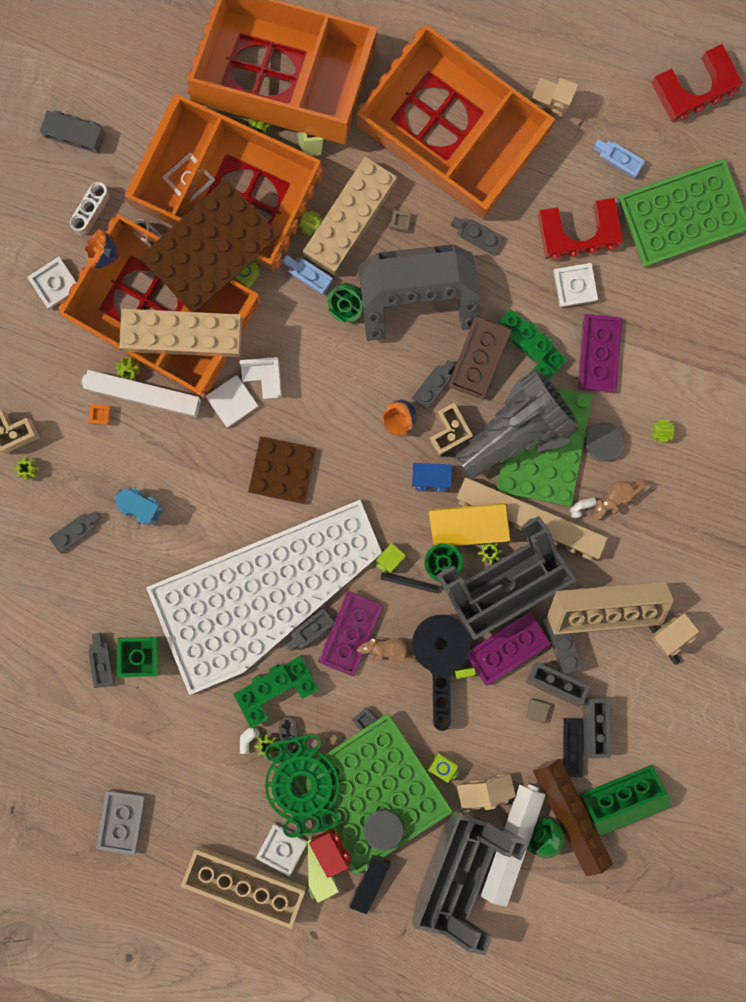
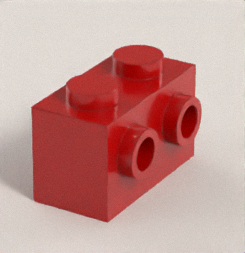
M334 828L313 837L309 843L327 878L348 869L352 863L349 851L343 847L342 838L338 832H335Z

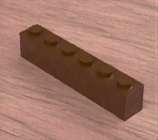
M561 759L543 763L534 769L533 772L586 876L602 874L613 865V862Z

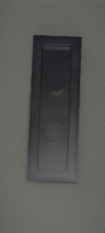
M563 718V765L569 777H583V718Z
M372 855L349 903L350 909L364 914L368 913L391 866L390 861Z

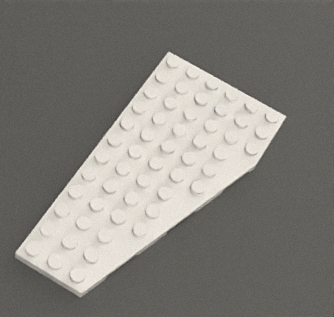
M360 500L146 587L189 695L244 673L382 554Z

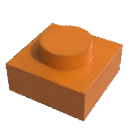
M90 404L88 423L109 425L111 406Z

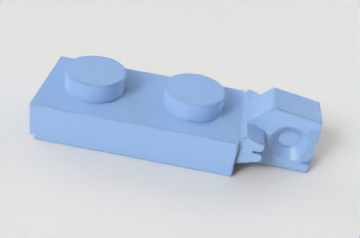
M598 139L593 146V150L600 154V158L634 179L645 163V160L615 142L611 143L608 141L606 144Z
M286 255L282 261L284 265L290 268L288 272L321 295L325 294L333 282L332 277L303 258L297 257L294 260Z

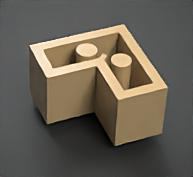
M540 78L531 102L542 110L550 112L556 118H565L578 84L563 78L559 79L558 84Z
M455 403L437 412L436 415L445 430L430 437L429 441L439 457L473 437Z
M0 409L1 453L7 454L40 438L32 420L25 418L12 424L8 413Z
M676 612L664 621L663 627L650 637L664 655L674 656L681 650L680 646L685 642L689 644L695 640V635L699 631L685 613Z
M511 774L494 775L483 780H469L457 785L461 807L470 808V811L479 810L482 807L485 810L495 809L496 805L507 804L509 799L516 797Z

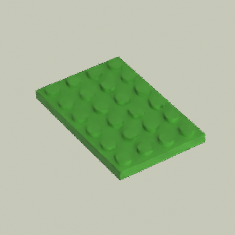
M725 158L617 197L643 268L746 232V213Z
M556 388L579 423L578 429L571 434L570 442L564 446L540 453L537 451L536 446L529 450L525 449L515 457L507 458L503 461L500 467L496 491L507 495L571 507L593 395Z

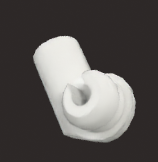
M592 497L577 502L570 508L571 517L573 519L582 516L580 510L595 507L596 499Z
M248 728L241 734V754L249 753L250 742L254 738L259 737L260 732L257 728Z

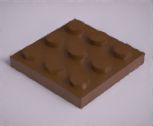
M260 436L248 493L305 505L316 448Z

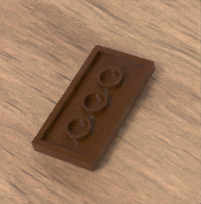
M475 315L448 387L484 400L512 328Z

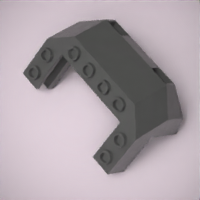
M451 244L380 252L358 265L367 341L386 339L383 307L458 298L461 330H469L475 315L480 316V296L473 254L457 245Z
M540 516L529 519L522 525L529 543L528 545L518 548L509 556L502 557L499 562L485 567L475 576H470L466 581H463L459 577L454 565L442 570L437 575L446 595L473 640L553 595L556 591L577 581L557 552L552 534Z
M455 810L443 828L419 890L412 921L415 929L443 934L468 952L486 955L492 936L468 920L494 851L506 857L513 856L518 860H522L528 841L504 827Z

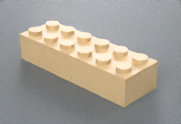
M364 157L304 248L303 256L336 277L396 185L397 176Z
M122 309L119 348L123 352L240 357L242 317L240 314Z
M666 582L556 591L547 617L554 635L663 625L674 599Z
M197 845L181 884L182 888L292 929L306 891V886L199 845Z

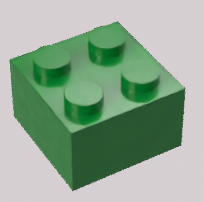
M160 637L117 638V677H157L160 675Z

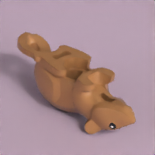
M640 479L633 482L618 481L614 483L607 495L602 500L596 501L594 520L601 519L608 510L615 514L620 509L618 505L621 503L625 505L647 485L646 481Z
M372 638L356 649L361 654H375L376 656L373 657V660H383V657H387V661L418 662L414 653L408 649L406 644L396 638L385 641H376V639Z

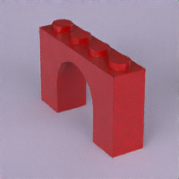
M723 44L706 51L701 58L712 81L711 90L705 94L694 95L685 91L672 68L654 77L651 84L671 122L676 120L679 122L689 117L690 113L694 111L699 113L706 108V105L710 103L715 105L722 101L723 97L727 95L731 97L739 92L743 82Z
M615 198L595 201L593 209L597 226L596 233L592 238L585 241L573 240L565 234L561 224L559 207L540 210L538 221L545 259L551 258L554 261L562 259V256L567 255L569 257H577L584 252L595 254L602 249H607V251L617 250L623 240Z

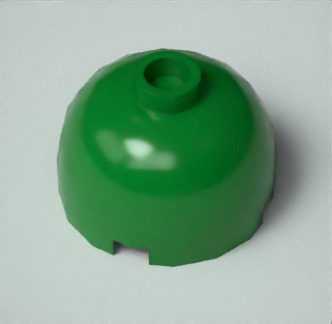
M343 283L336 286L327 297L328 311L336 320L344 323L346 321L354 322L362 315L363 303L359 287Z
M449 543L433 545L427 551L424 560L426 572L436 581H439L437 575L442 570L453 565L459 574L463 564L460 551Z
M546 818L539 820L535 824L534 834L527 848L529 852L543 859L553 858L564 848L565 833L554 820L550 818L548 820Z

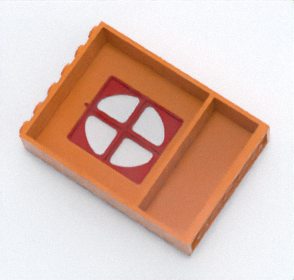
M215 0L216 6L215 8L212 7L210 12V23L205 25L204 39H200L199 53L194 56L193 69L187 75V83H189L188 94H190L191 101L203 106L345 145L375 52L378 27L280 0ZM256 46L267 48L263 62L259 66L236 59L237 54L247 48ZM275 50L281 51L292 61L295 67L293 75L269 69L268 66ZM233 67L258 74L251 92L245 91L234 81L231 75ZM266 76L291 83V86L280 94L272 96L259 94Z
M425 24L422 29L419 28L416 31L412 43L405 45L402 50V56L393 61L390 67L392 69L388 74L384 73L378 87L376 89L373 88L369 92L368 100L365 104L361 103L357 108V127L484 220L551 132L555 118ZM425 88H440L449 92L448 97L437 110H432L416 98L415 94ZM454 99L461 101L467 113L468 124L464 131H461L443 117V113ZM409 103H412L430 117V120L418 135H414L411 132L405 119V108ZM438 123L453 133L458 139L455 143L448 146H433L426 144L424 138L433 126Z
M174 93L124 196L131 207L174 226L221 183L223 176L236 170L253 171L254 175L247 190L244 193H239L250 205L271 214V219L267 223L279 234V238L253 262L274 273L276 268H280L283 261L281 257L284 251L287 252L291 245L290 238L292 234L295 235L299 228L298 221L307 211L308 200L312 201L316 192L314 188L316 184L321 183L324 174L322 173L321 160ZM191 153L197 159L196 164L189 158L168 177L181 192L179 196L162 177L185 156ZM205 170H207L216 181L191 201L193 195L210 180L204 174ZM191 171V173L184 175L183 181L186 183L184 185L181 181V176L184 172ZM261 177H266L275 187L278 194V204L276 207L269 206L252 197L253 191Z
M117 213L116 217H112L108 224L109 229L106 232L112 236L117 246V260L102 269L89 267L88 264L86 267H83L79 272L80 278L77 283H74L69 289L70 295L67 300H63L60 304V312L58 314L75 326L205 399L229 357L123 352L119 348L121 317L116 311L113 300L116 290L119 289L139 301L137 310H144L146 307H151L158 311L170 310L152 300V295L161 282L156 275L145 294H140L122 283L123 277L135 271L153 272L140 258L149 247L133 231L144 239H148L151 245L156 243L160 237ZM232 280L198 312L240 314L242 317L243 334L259 307L261 299L256 292ZM177 298V308L175 311L190 312Z

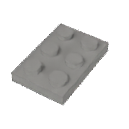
M106 790L96 846L97 850L129 855L136 854L145 796Z

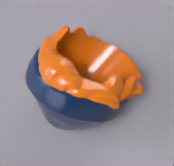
M98 229L92 235V238L87 241L88 246L84 249L88 256V266L102 269L117 260L118 249L112 236L105 233L102 229Z
M400 399L386 405L387 409L382 415V420L389 433L406 436L407 432L414 427L417 416L413 405L406 400Z

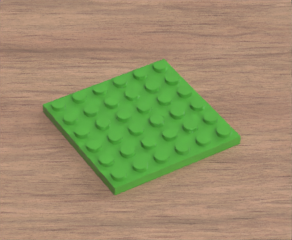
M386 713L324 754L335 766L339 780L338 796L334 805L330 808L337 812L339 818L334 830L340 834L343 847L351 855L352 863L349 867L355 876L366 869L372 855L380 858L385 857L453 812L389 713ZM321 757L320 761H322L325 764V766L329 768L330 765ZM332 771L330 773L332 783H336L335 775ZM302 775L293 780L301 794H305L311 789L312 785L308 777ZM335 789L331 791L330 800L334 797ZM380 809L394 812L403 824L401 841L389 850L373 848L364 836V825L367 818L373 812ZM327 814L324 817L325 822L328 824L334 823L336 819L333 814Z

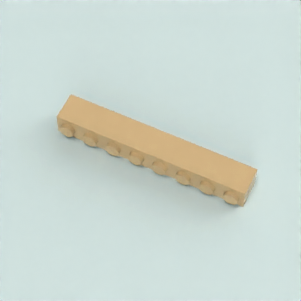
M466 477L455 499L459 501L458 505L460 506L506 503L508 521L512 524V528L522 531V525L529 519L540 516L550 530L555 546L558 544L565 546L564 550L573 554L577 551L583 554L582 558L589 561L600 558L608 539L605 536Z

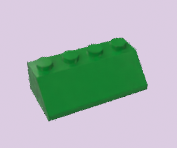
M652 765L581 793L590 819L599 836L671 807L668 793Z

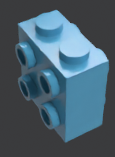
M130 487V489L123 488V490L118 491L115 496V505L119 507V512L130 517L135 515L136 521L147 526L149 524H156L164 509L159 506L161 504L160 501L150 496L144 498V493L133 487Z

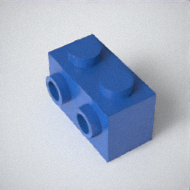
M413 463L412 487H416V491H427V488H435V492H446V489L451 488L452 464Z

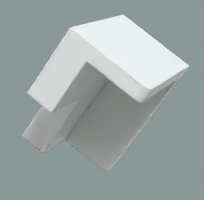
M278 357L240 360L243 383L261 381L263 400L282 398Z

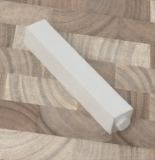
M87 370V374H84L82 378L83 389L86 391L197 418L201 399L197 396Z
M528 784L527 787L519 785L505 825V829L527 840L528 844L545 798V794L539 792V787ZM496 851L481 897L493 904L507 907L525 853L522 860H518L513 856L506 857Z

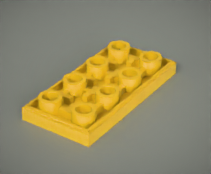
M506 503L429 509L433 545L449 543L456 546L511 540Z

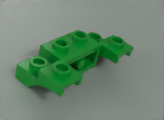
M512 309L498 321L499 324L512 328L508 340L536 364L533 370L537 368L550 379L566 362L567 358L554 347L553 340L547 334L542 335L538 331L537 325L532 321H524Z
M301 655L281 667L279 664H276L268 669L270 673L265 676L262 673L251 679L253 683L233 694L251 729L269 719L262 704L293 686H295L301 699L319 690Z

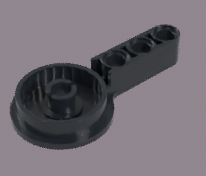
M434 615L423 620L416 628L412 638V649L417 661L432 673L433 725L437 730L445 731L451 725V673L466 660L470 650V638L464 625L456 618L448 615ZM439 638L444 639L446 642V646L442 650L438 649L435 645L436 640ZM439 677L446 679L447 683L444 688L436 686V680ZM439 697H445L447 700V704L443 708H439L436 705V700ZM441 716L447 719V724L444 727H439L436 723L437 719Z

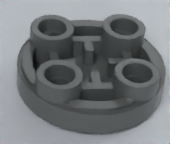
M600 423L592 427L587 433L585 446L588 453L597 461H610L622 452L624 436L615 425Z
M387 809L373 812L367 818L364 825L365 839L373 848L378 850L394 848L403 836L401 819L394 812Z

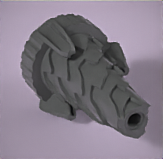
M537 368L517 381L505 401L506 406L495 414L496 417L485 425L483 431L469 440V445L455 454L471 478L479 476L498 461L502 463L507 458L515 457L525 449L529 450L536 446L537 451L540 453L564 446L570 442L571 434L578 429L579 423L566 401L549 379Z

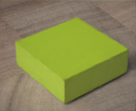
M470 667L454 670L455 677L459 679L475 676V669Z

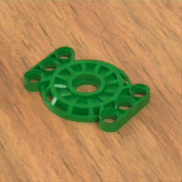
M314 733L272 742L265 749L266 758L273 761L266 774L265 793L274 811L287 819L283 825V832L289 838L336 827L339 821L337 812L330 809L338 796V774L330 759L317 751L321 746V739ZM311 737L318 741L317 746L314 748H310L306 744V741ZM289 743H297L299 749L296 752H290L287 748ZM270 747H277L280 751L279 755L276 757L270 756L268 753ZM321 757L330 765L329 768H327L322 761H320ZM271 770L274 771L272 782L268 781ZM332 771L335 775L336 783H332L330 775ZM304 775L311 781V789L305 794L297 793L292 787L293 780L298 776ZM268 787L272 788V799L270 797ZM335 789L334 797L330 800L331 791ZM274 803H277L278 806L283 810V812L280 811ZM327 814H333L336 819L334 823L328 824L325 822L324 817ZM307 819H314L317 823L314 828L306 827L305 822ZM289 823H294L297 825V831L289 833L286 830V826Z

